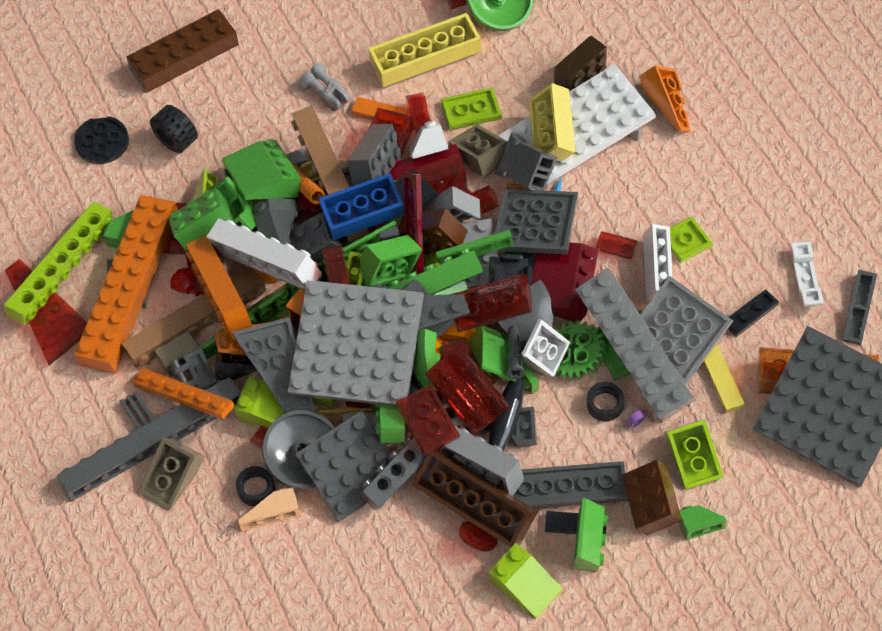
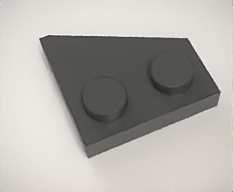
M534 406L521 408L513 436L511 437L518 448L537 445Z

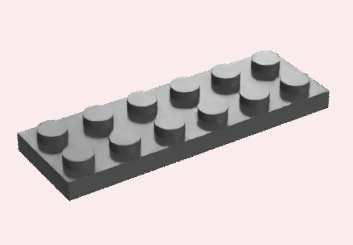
M624 461L522 469L524 481L513 495L534 509L580 505L582 498L595 503L628 501L622 474H625Z

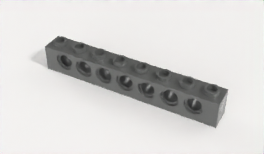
M470 378L465 381L460 380L454 386V393L452 395L448 393L440 401L442 405L438 409L435 407L427 415L429 419L425 423L422 421L414 429L416 433L412 437L407 436L405 438V443H401L402 448L399 451L394 450L387 457L389 461L385 466L381 464L374 471L376 475L371 480L368 478L360 486L362 490L358 494L374 510L380 509L425 461L430 450H435L440 445V441L453 425L457 427L486 396ZM458 396L464 398V405L458 403ZM445 410L451 412V419L445 417ZM432 423L438 426V433H434L431 430ZM419 437L425 441L424 448L418 445ZM405 452L411 454L412 460L410 462L405 460ZM392 466L398 468L399 473L397 476L391 473ZM378 480H382L385 483L384 490H380L377 487Z

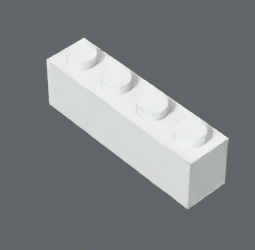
M652 224L643 234L646 301H651L669 276L672 277L670 227Z

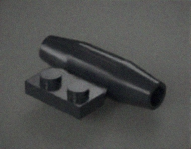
M516 379V381L509 380L499 400L494 396L486 395L470 412L465 429L469 433L475 434L490 432L488 444L496 445L504 452L513 436L520 415L525 382L521 379Z

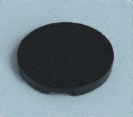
M109 116L106 118H91L77 129L74 143L78 155L83 160L93 164H106L118 159L126 151L129 135L125 125L116 118Z

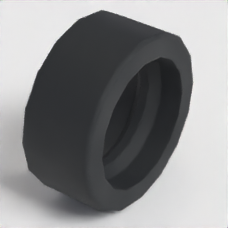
M609 382L597 383L591 387L587 395V409L590 415L599 421L606 422L620 416L624 406L622 390L617 385ZM603 393L611 394L616 398L617 405L610 410H601L594 405V398Z
M248 467L240 472L236 480L238 496L243 503L249 506L258 505L275 490L272 475L263 467ZM261 477L267 482L266 490L255 496L246 494L243 488L246 481L250 478Z

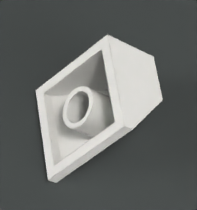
M429 121L424 123L425 126L420 127L408 148V152L413 159L448 149L439 122Z

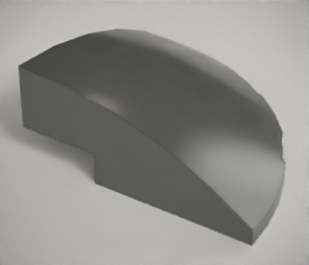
M541 280L519 293L492 314L507 333L508 327L510 328L512 325L520 327L522 351L538 319L553 327L552 300Z

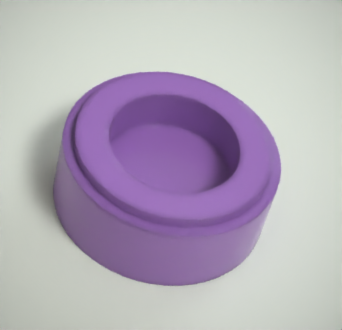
M638 410L626 420V423L630 428H634L646 418V415L642 410Z

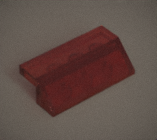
M461 345L457 346L444 359L437 362L425 373L426 377L474 436L511 407Z

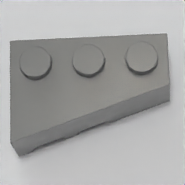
M453 186L438 194V197L422 207V212L446 208L460 223L473 217L474 220L480 219V199Z

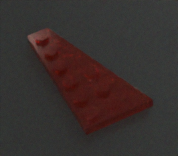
M20 259L5 270L14 291L33 272ZM56 292L52 293L43 307H40L35 317L29 320V324L49 366L80 341L87 325V321Z

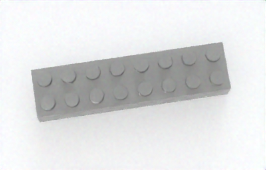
M606 268L575 289L660 420L664 422L696 401L609 268Z

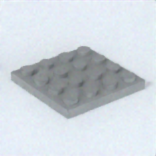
M671 276L666 279L640 314L686 385L733 323L732 319Z

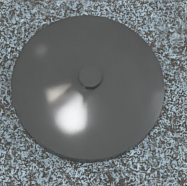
M296 410L280 416L270 425L263 439L262 456L267 470L278 482L289 488L293 487V489L297 490L316 488L295 454L335 427L325 417L312 411Z

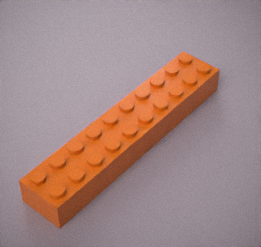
M145 195L139 196L74 356L80 366L116 373L124 353L122 342L130 338L142 308L143 300L146 298L171 236L172 228L168 217L178 210L174 201Z

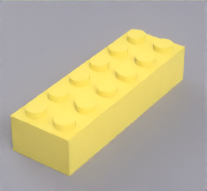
M465 13L368 48L369 59L382 86L385 87L481 52V38L470 17Z

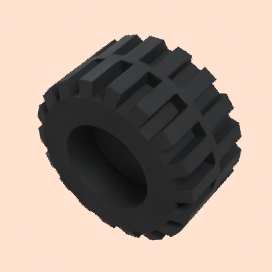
M167 104L150 119V126L158 140L168 149L178 154L186 150L198 138L197 130L192 121L185 113L173 105Z

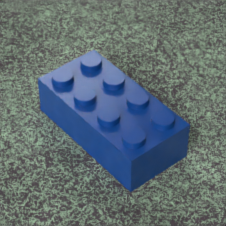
M391 173L319 198L321 210L333 240L404 215V206Z

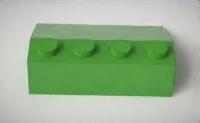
M277 140L258 141L222 158V163L245 200L298 197L301 177Z

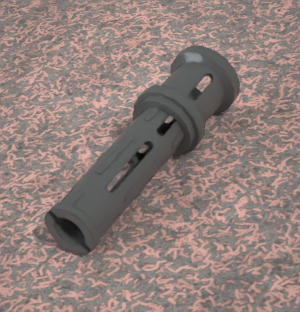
M512 325L510 328L508 327L509 354L506 357L508 364L507 376L511 379H520L525 373L522 367L524 358L521 354L520 327Z

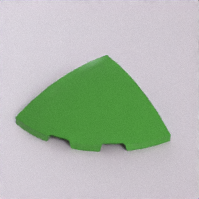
M422 329L418 331L412 371L424 390L432 393L437 392L441 354L435 352L437 333Z

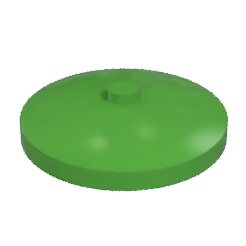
M466 0L469 11L479 23L489 29L505 31L519 26L527 19L533 8L534 0Z

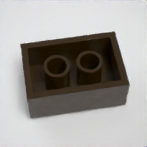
M590 35L554 67V84L567 88L570 92L606 69L607 46Z

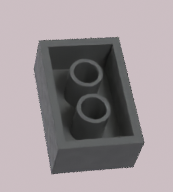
M323 212L295 227L294 231L290 232L289 235L290 245L298 251L301 249L307 251L311 255V260L317 264L342 249L340 239L333 240Z

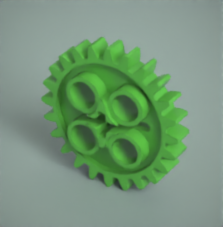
M579 320L576 321L575 325L569 321V326L567 327L563 323L561 330L555 328L564 338L570 339V344L564 354V357L568 358L561 361L555 373L557 377L561 375L565 380L569 375L571 381H573L575 376L581 380L582 374L589 377V371L595 373L594 367H601L598 361L605 360L602 354L607 353L604 348L607 345L603 334H601L598 328L595 329L593 324L588 325L587 321H584L581 325Z

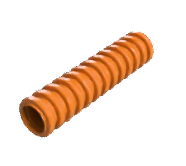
M291 163L301 177L299 191L312 204H320L319 198L325 196L324 191L297 164Z

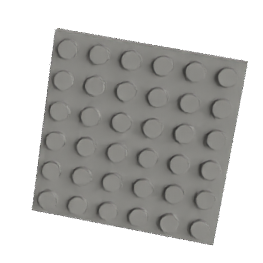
M307 280L288 394L407 407L424 298L423 292Z

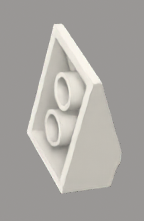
M538 319L522 352V356L526 364L534 370L554 377L570 342L543 320Z

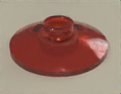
M464 522L459 527V536L469 547L484 552L491 551L496 547L497 539L471 522Z

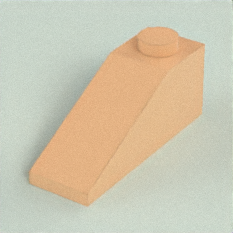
M283 487L271 493L238 520L241 531L300 517L293 487Z

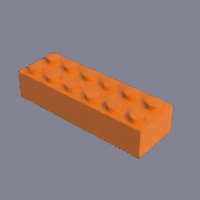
M207 235L186 244L188 249L186 256L190 263L193 262L191 268L195 276L198 275V282L201 288L203 287L206 298H211L209 303L213 311L217 310L215 314L219 323L223 322L221 326L226 335L230 334L232 340H236L232 332L253 326L238 292Z

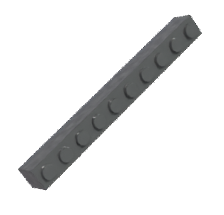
M230 377L218 381L216 385L209 389H204V391L233 401L234 407L241 394ZM181 404L176 408L167 410L162 416L151 419L148 424L141 428L134 429L127 436L116 439L113 444L99 449L92 456L81 459L78 464L71 468L64 469L57 475L71 501H74L154 455L162 438H173L178 441L217 418Z

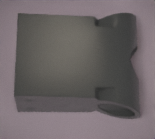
M511 132L495 175L508 177L529 189L545 190L558 157L531 145L521 135Z

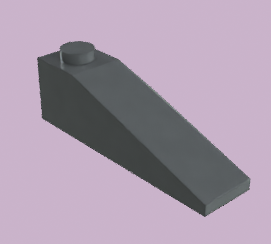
M275 198L258 202L253 207L258 232L262 233L266 238L270 239L273 237L277 239L281 244H290L289 235L290 232L294 231L295 227L293 220L298 215L297 201L295 199Z

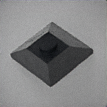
M216 352L214 376L219 380L228 377L235 380L257 371L247 356Z

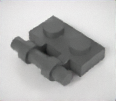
M201 347L183 355L185 363L180 365L178 359L170 362L173 367L172 371L174 375H177L180 382L191 386L196 385L197 388L202 390L217 383ZM187 369H189L193 377V379L189 381L187 380L183 372Z

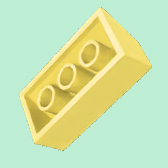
M551 83L529 100L533 146L558 157L556 161H563L575 153L569 89Z

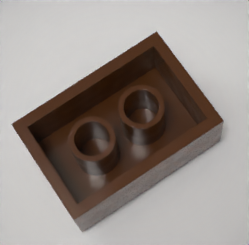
M446 208L422 212L423 255L436 253L461 245L464 242L468 230ZM402 216L398 227L399 237L405 236L404 216Z
M654 460L622 474L636 530L647 536L682 521L668 466L658 460Z

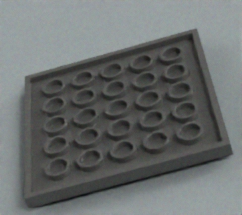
M807 326L761 412L753 431L861 487L882 448V363Z

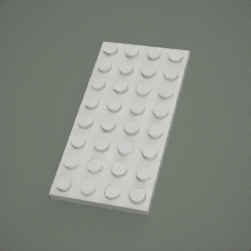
M613 64L569 92L575 153L563 161H556L547 185L656 118L654 111L616 64ZM531 116L498 136L508 141L511 132H515L533 145Z

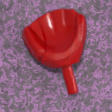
M181 268L173 274L170 280V288L183 294L193 293L197 297L200 295L195 290L197 277L192 268Z

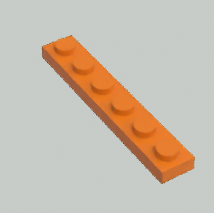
M142 368L132 380L133 386L222 420L234 408L233 401L145 368Z

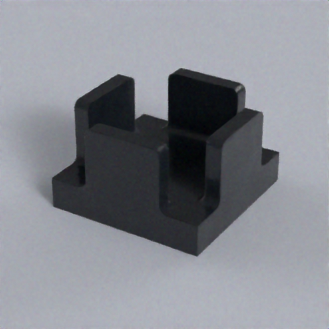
M506 254L501 257H489L488 295L515 297L532 285V266H528V258H523L522 255Z

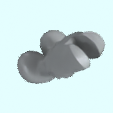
M316 63L312 66L311 72L306 71L302 75L298 86L302 89H308L311 86L322 96V100L325 103L339 110L342 105L337 98L341 99L344 103H347L351 98L339 81H336L335 78L331 79L326 74L325 65L323 63ZM317 79L324 82L328 88H325Z

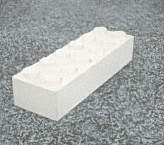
M218 218L207 235L209 241L222 256L303 290H306L307 280L317 281L322 274L317 267L318 264L311 260V255L307 251L302 249L298 251L288 243H285V245L281 244L277 239L273 237L270 239L266 238L262 233L258 231L254 233L243 225L239 227L231 220L227 219L224 221Z

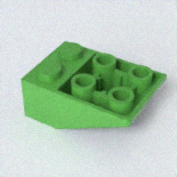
M478 324L468 345L476 361L479 363L480 369L487 374H491V372L497 374L499 378L505 381L508 379L516 381V379H511L507 376L508 335Z

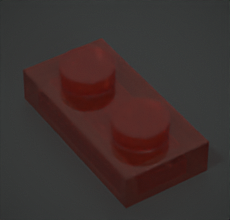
M601 231L596 248L599 249L598 251L632 260L637 247V240Z

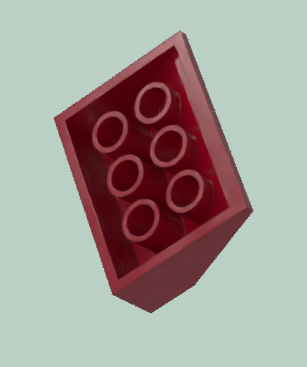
M570 242L568 254L536 253L532 270V285L539 280L544 283L552 300L551 307L554 316L576 323L577 320L581 322L587 315L588 308L575 289L594 277L599 249L582 243Z

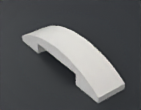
M791 243L794 273L803 306L823 305L821 288L818 287L813 265L811 243Z

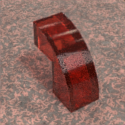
M423 92L405 96L415 136L420 127L425 126L424 123L432 121L429 117L426 97Z

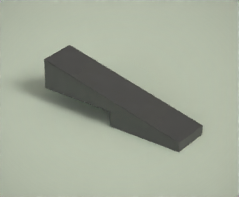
M858 270L842 338L843 341L862 344L877 278L876 273Z

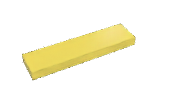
M716 344L703 363L727 413L743 408L745 403L720 348Z

